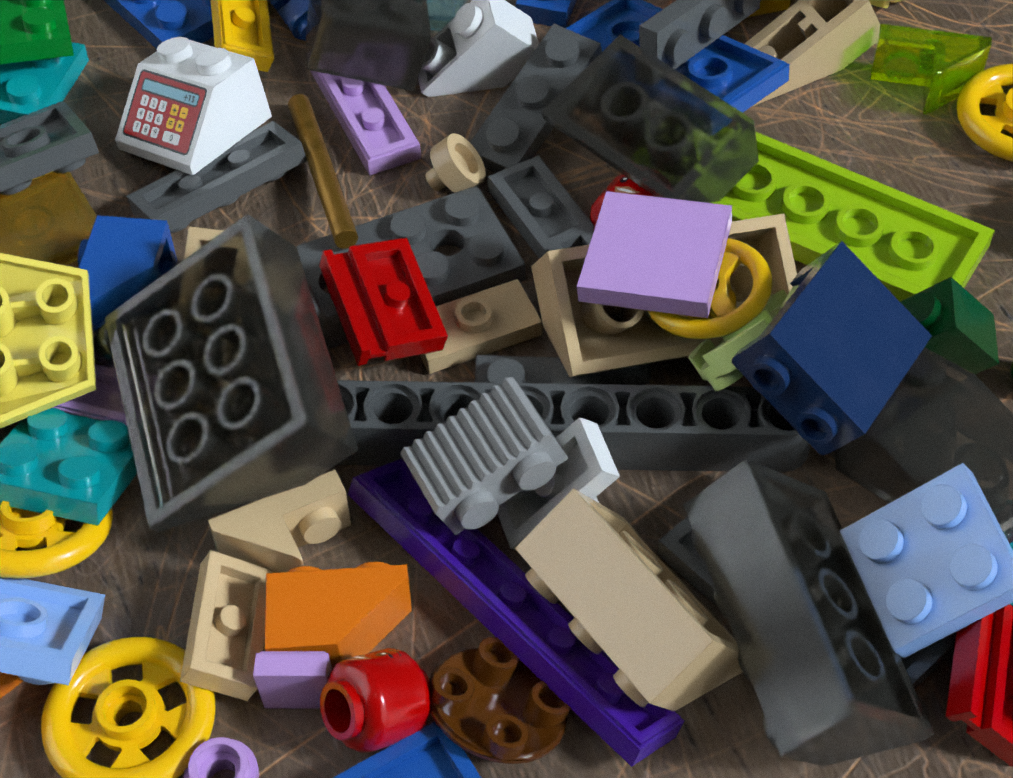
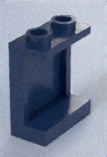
M843 241L799 271L790 283L792 286L799 285V287L762 334L741 348L732 358V364L746 377L751 385L821 455H827L866 434L932 337Z

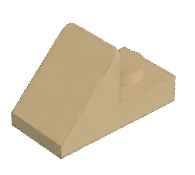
M336 470L208 520L217 552L274 570V573L287 572L292 568L304 566L298 547L308 543L318 544L325 542L335 536L338 531L351 526L346 490Z

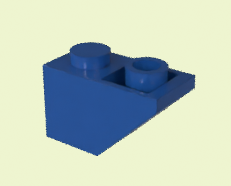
M96 216L89 239L81 241L78 251V267L88 270L92 325H98L110 318H120L133 323L164 305L177 263V256L167 220Z

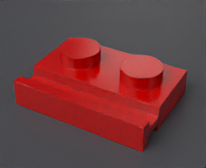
M407 238L349 246L348 252L333 254L332 249L323 250L319 266L358 366L366 365L368 359L383 356L384 361L442 351L444 349L448 335Z
M1009 604L956 632L946 717L952 722L960 720L967 724V734L1012 767L1013 606Z

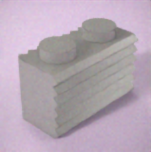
M513 377L505 378L502 385H494L491 392L482 393L479 400L471 401L468 408H460L456 416H448L446 423L437 424L434 431L425 432L422 439H415L412 446L403 447L400 453L435 514L455 535L464 529H477L486 525L498 513L499 505L521 490L530 491L542 487L554 476L556 467L569 459L532 402Z

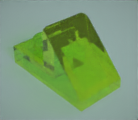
M880 24L871 64L870 79L924 86L922 113L928 114L958 98L965 83L971 77L984 70L992 44V37Z

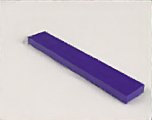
M402 459L353 477L347 495L495 637H498L541 681H544L564 703H567L631 767L676 738L685 721L675 711L650 703L645 707H641L629 698L613 678V675L619 670L617 665L604 650L599 655L593 653L571 631L568 624L574 618L558 603L553 604L545 599L530 584L525 573L478 529H464L455 535L435 514L410 469Z

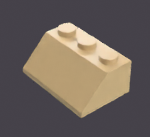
M574 488L515 548L531 566V569L525 574L530 584L549 602L556 604L560 600L574 616V619L568 624L571 631L593 653L599 655L604 650L619 668L613 675L615 682L629 698L641 707H645L650 703L661 708L676 711L744 672L756 661L624 517Z

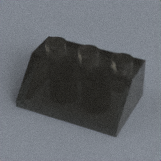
M619 35L541 112L543 119L655 197L705 203L721 201L759 161L755 122L753 119L622 35Z

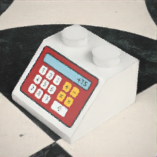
M175 37L162 42L157 47L155 53L137 65L115 138L118 149L190 175L196 174L272 117L254 58L230 52L224 48H216L195 42L185 37Z

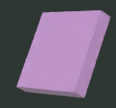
M606 191L576 286L578 301L708 318L732 224V205Z

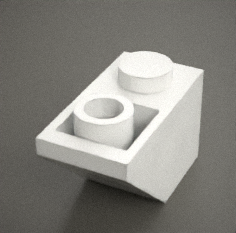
M472 0L470 3L463 5L457 11L455 17L433 38L426 40L419 51L413 56L421 93L428 97L505 87L519 74L539 45L532 18L506 0Z

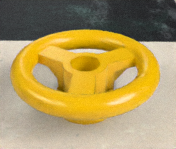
M728 238L708 318L693 316L685 318L671 313L648 310L647 312L658 326L680 337L712 339L731 334L757 317L765 308L772 291L771 270L764 257L756 249L741 241ZM742 263L752 275L753 286L747 299L738 307L735 293L731 289L730 278Z

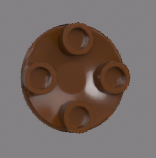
M498 637L485 638L480 642L478 648L459 651L448 656L438 664L430 677V686H428L430 691V712L438 727L451 741L475 756L506 764L532 762L552 752L560 743L566 730L567 716L571 707L564 703L544 681H541L520 661V658L511 652Z

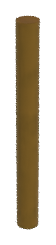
M296 94L288 101L294 125L302 142L335 244L341 249H348L349 246H354L357 243L358 234L309 98L303 94Z

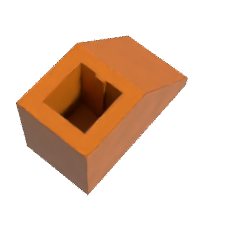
M367 562L356 568L326 570L312 566H300L292 568L287 572L266 573L265 651H325L329 654L332 669L340 661L369 653L412 611L407 564L389 565L384 562Z

